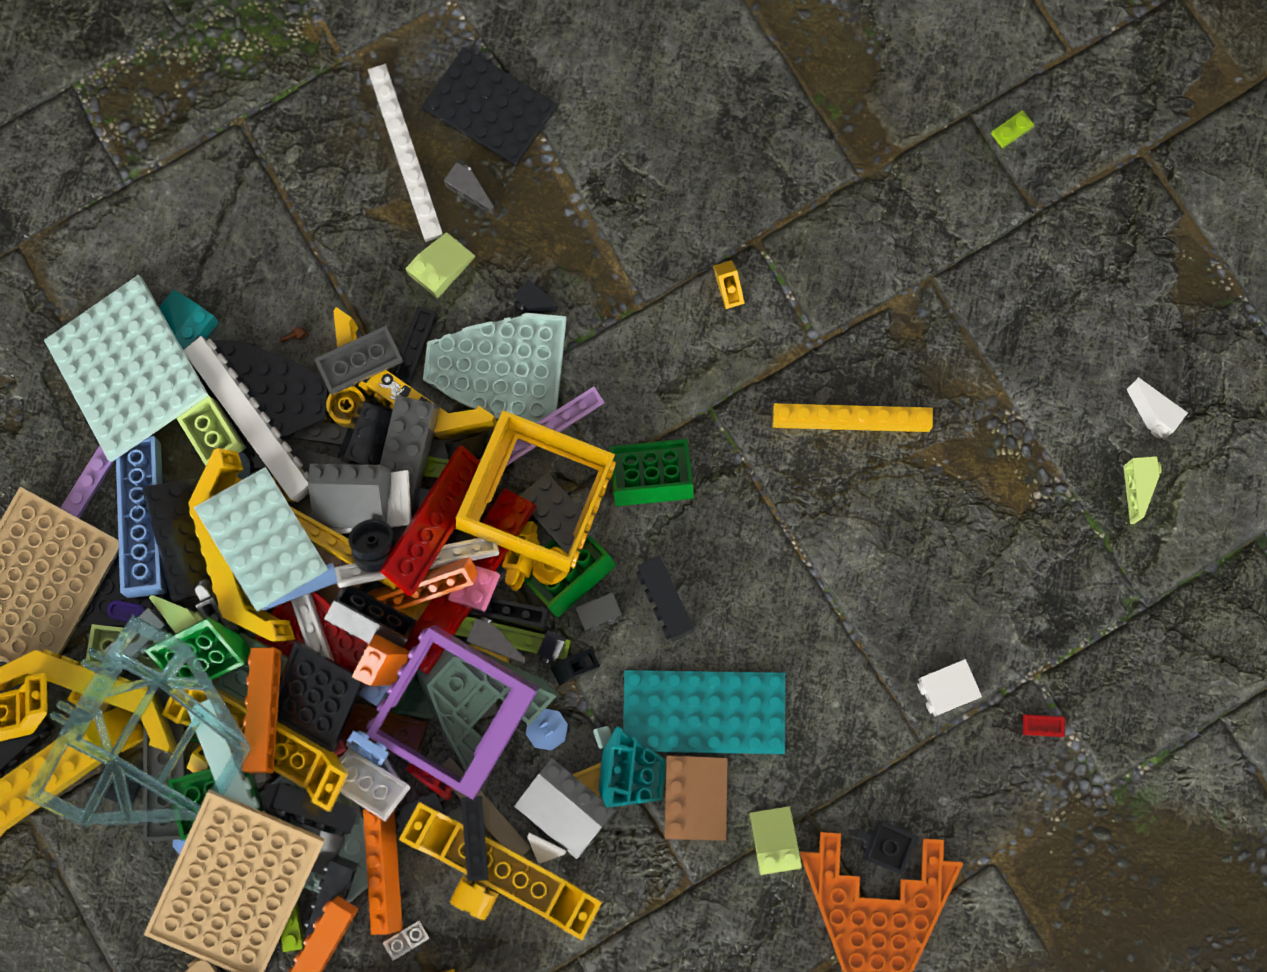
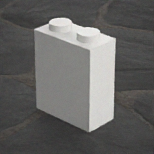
M966 659L918 679L920 682L917 684L919 691L922 695L925 694L928 700L926 707L930 714H934V717L982 697Z

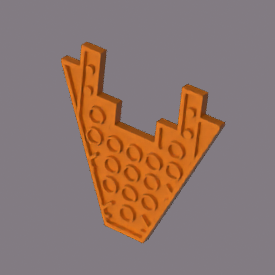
M820 832L819 853L800 852V857L842 972H913L963 866V862L943 861L944 840L922 839L921 880L900 879V900L860 898V876L839 875L841 833Z

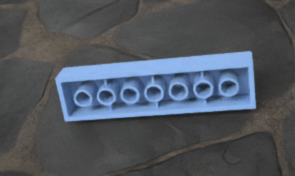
M149 436L116 459L120 593L126 598L167 594L166 577L142 488L145 486L163 483L161 443L155 436Z

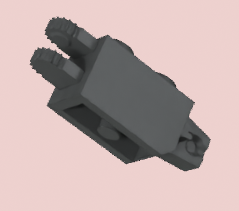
M205 578L200 580L195 588V592L199 598L196 607L204 619L209 617L239 635L238 625L223 618L219 612L218 600L212 590L213 584L210 583L211 581Z

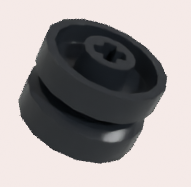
M365 520L358 523L349 534L348 542L357 567L369 572L380 571L396 545L390 525L382 520Z

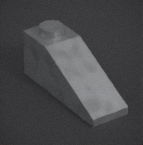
M456 162L444 179L445 186L494 216V206L473 174L472 169L466 164L460 165Z
M481 617L480 620L475 619L467 643L516 662L525 663V658L497 627L492 625V620Z

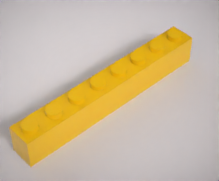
M774 403L772 428L930 432L933 427V408L778 403Z

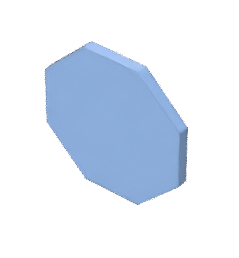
M544 709L530 725L527 724L526 735L535 748L552 751L565 742L568 724L559 711Z

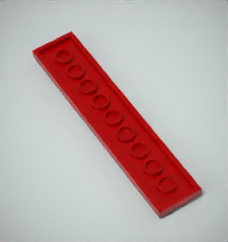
M504 488L482 523L518 537L537 506ZM497 545L499 555L473 560L472 562L474 566L495 572L509 549ZM450 593L433 598L418 619L403 648L411 651L414 646L416 647L421 642L418 638L422 631L434 625L454 636L471 608L451 602L448 599ZM433 642L418 669L428 675L445 649Z

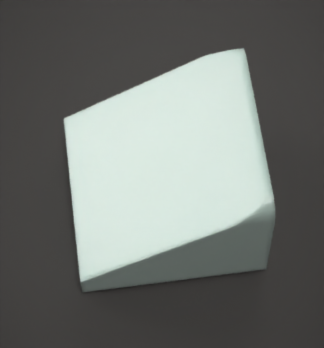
M608 726L597 728L593 731L598 748L601 750L604 749L611 737Z

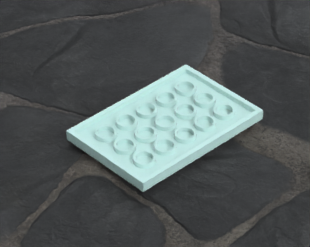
M266 467L194 507L256 612L328 571L327 566Z

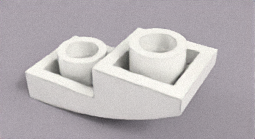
M417 921L382 944L391 960L394 961L428 940L429 937L421 922Z

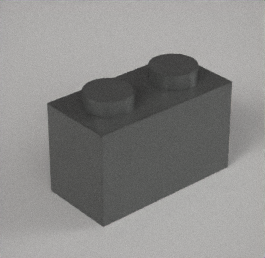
M613 592L576 607L585 632H596L602 629L601 625L606 623L613 625L619 622V618L622 617Z

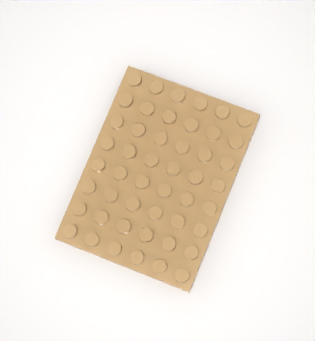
M19 487L0 521V660L7 664L34 650L42 652L43 649L61 655L119 553L118 539L23 487Z
M209 789L144 935L231 972H264L325 838Z

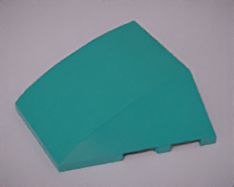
M620 727L615 728L602 753L598 791L606 808L662 800L667 760L650 748H645L639 744L634 737H629Z

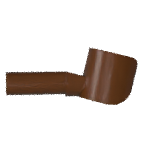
M295 327L292 333L280 338V342H285L295 336L302 340L307 337L308 333L302 327Z

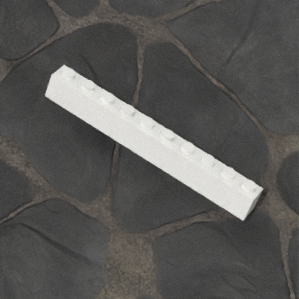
M200 336L183 350L185 355L289 498L298 503L309 494V473L307 471L304 472L301 468L303 466L302 462L296 456H292L290 453L292 451L291 447L285 441H281L279 438L281 436L280 432L268 423L270 421L269 417L264 412H260L258 402L253 397H249L247 387L242 382H238L236 372L232 368L227 367L225 357L221 353L218 354L215 349L217 347L211 339L206 340Z

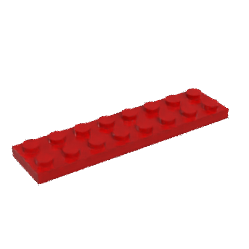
M462 445L458 446L380 569V572L408 596L414 595L454 530L457 514L479 466L480 461Z

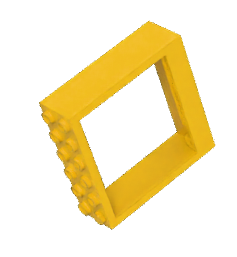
M502 410L457 514L456 529L568 573L570 567L575 568L580 551L577 550H582L587 536L585 531H590L594 516L607 489L608 479H611L616 465V462L613 461L615 454ZM517 439L598 470L573 535L575 538L567 556L480 522L487 503L491 502Z

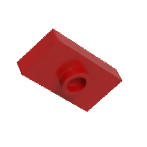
M1023 714V735L1065 737V716Z

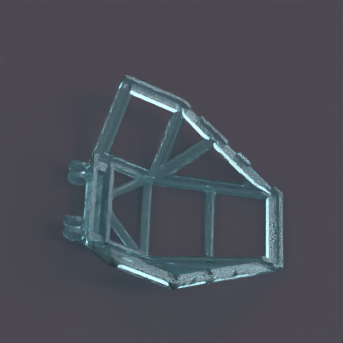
M132 615L106 655L93 648L88 650V654L100 660L101 663L97 666L86 659H83L81 662L84 667L95 673L75 707L73 708L63 701H58L56 704L59 709L70 715L67 719L57 712L51 713L50 717L64 726L25 796V799L82 827L96 824L123 825L139 824V822L163 823L175 820H195L201 805L164 783L201 721L236 748L211 790L224 795L251 750L250 744L191 646ZM136 633L175 652V655L161 673L123 654ZM186 662L195 678L175 675ZM123 668L143 678L112 687ZM149 686L112 749L100 710L101 704L106 697ZM160 687L195 715L158 779L118 755L157 689ZM183 689L204 691L219 718ZM93 718L95 719L103 748L82 738ZM67 746L106 764L83 809L44 791ZM125 776L172 803L176 808L133 810ZM113 781L120 811L96 813Z

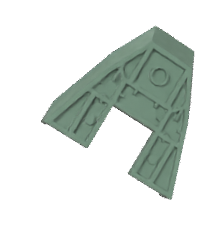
M445 649L428 675L419 669L416 670V674L436 723L461 769L466 773L475 758L474 752L483 738L472 726L499 698L504 702L512 688ZM481 652L540 687L522 718L528 725L558 695V692L544 679L492 655Z

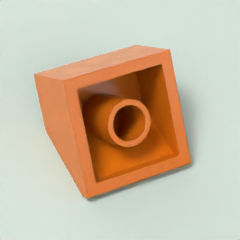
M374 634L352 677L370 686L391 685L398 679L399 676L397 674L403 664H406L410 651Z

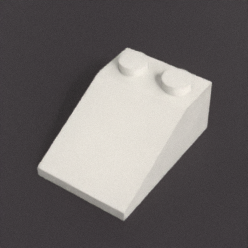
M1139 377L1127 388L1144 423L1156 438H1162L1163 440L1176 430L1187 415L1185 410Z

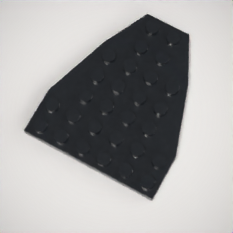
M212 340L217 347L215 349L218 354L221 353L227 360V367L232 368L238 375L236 378L238 382H242L249 390L247 392L249 397H253L258 402L260 412H264L269 417L270 421L268 423L280 432L281 436L279 438L281 440L294 436V433L302 429H309L314 424L327 420L326 402L330 392L322 376L291 359L242 341ZM199 374V379L203 384L205 390L207 391L208 395L219 402L220 406L229 418L233 427L235 428L243 443L247 447L244 450L253 449L252 445L246 439L244 434L241 432L236 423L233 421L228 412L225 410L220 401L217 399V397L214 395V393L209 388L207 383ZM192 444L191 454L199 455Z

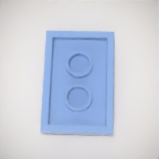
M353 731L345 746L380 767L389 754L386 751L387 747L379 742L374 744L369 741V736L361 731H358V733Z

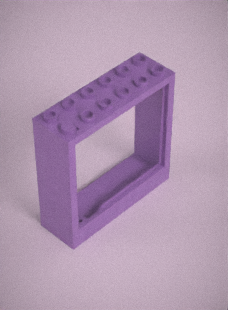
M434 625L424 629L418 639L421 642L410 651L408 655L410 661L406 665L403 664L397 675L400 678L389 687L387 693L390 695L385 700H382L376 711L379 714L368 723L366 729L369 731L366 735L469 798L474 799L540 687ZM433 642L512 688L474 752L475 758L463 778L458 777L380 730L390 709L397 705Z

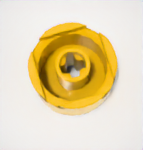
M351 386L334 395L329 394L326 408L336 424L348 428L357 403L368 401L360 390Z
M462 875L450 903L462 911L469 912L470 915L478 919L485 920L499 893L490 888L486 890L487 886L479 881L475 883L473 881L467 882V876Z

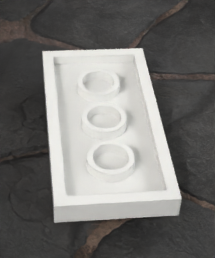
M350 748L340 758V762L348 772L340 793L386 821L409 791L410 786Z

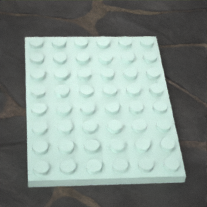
M139 275L44 340L103 452L111 462L209 396L145 282Z

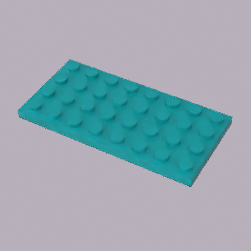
M624 670L623 732L629 737H634L639 744L645 748H650L654 752L785 754V673Z

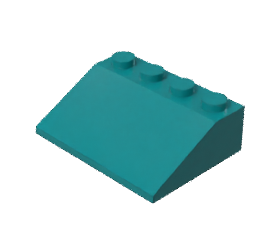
M174 289L159 307L183 350L200 336L207 339L219 323L211 313Z

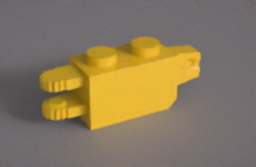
M528 521L518 537L540 546L541 542L537 539L538 526L534 522ZM509 550L502 564V567L507 571L505 583L511 586L512 590L518 591L522 587L524 579L530 577L534 559Z

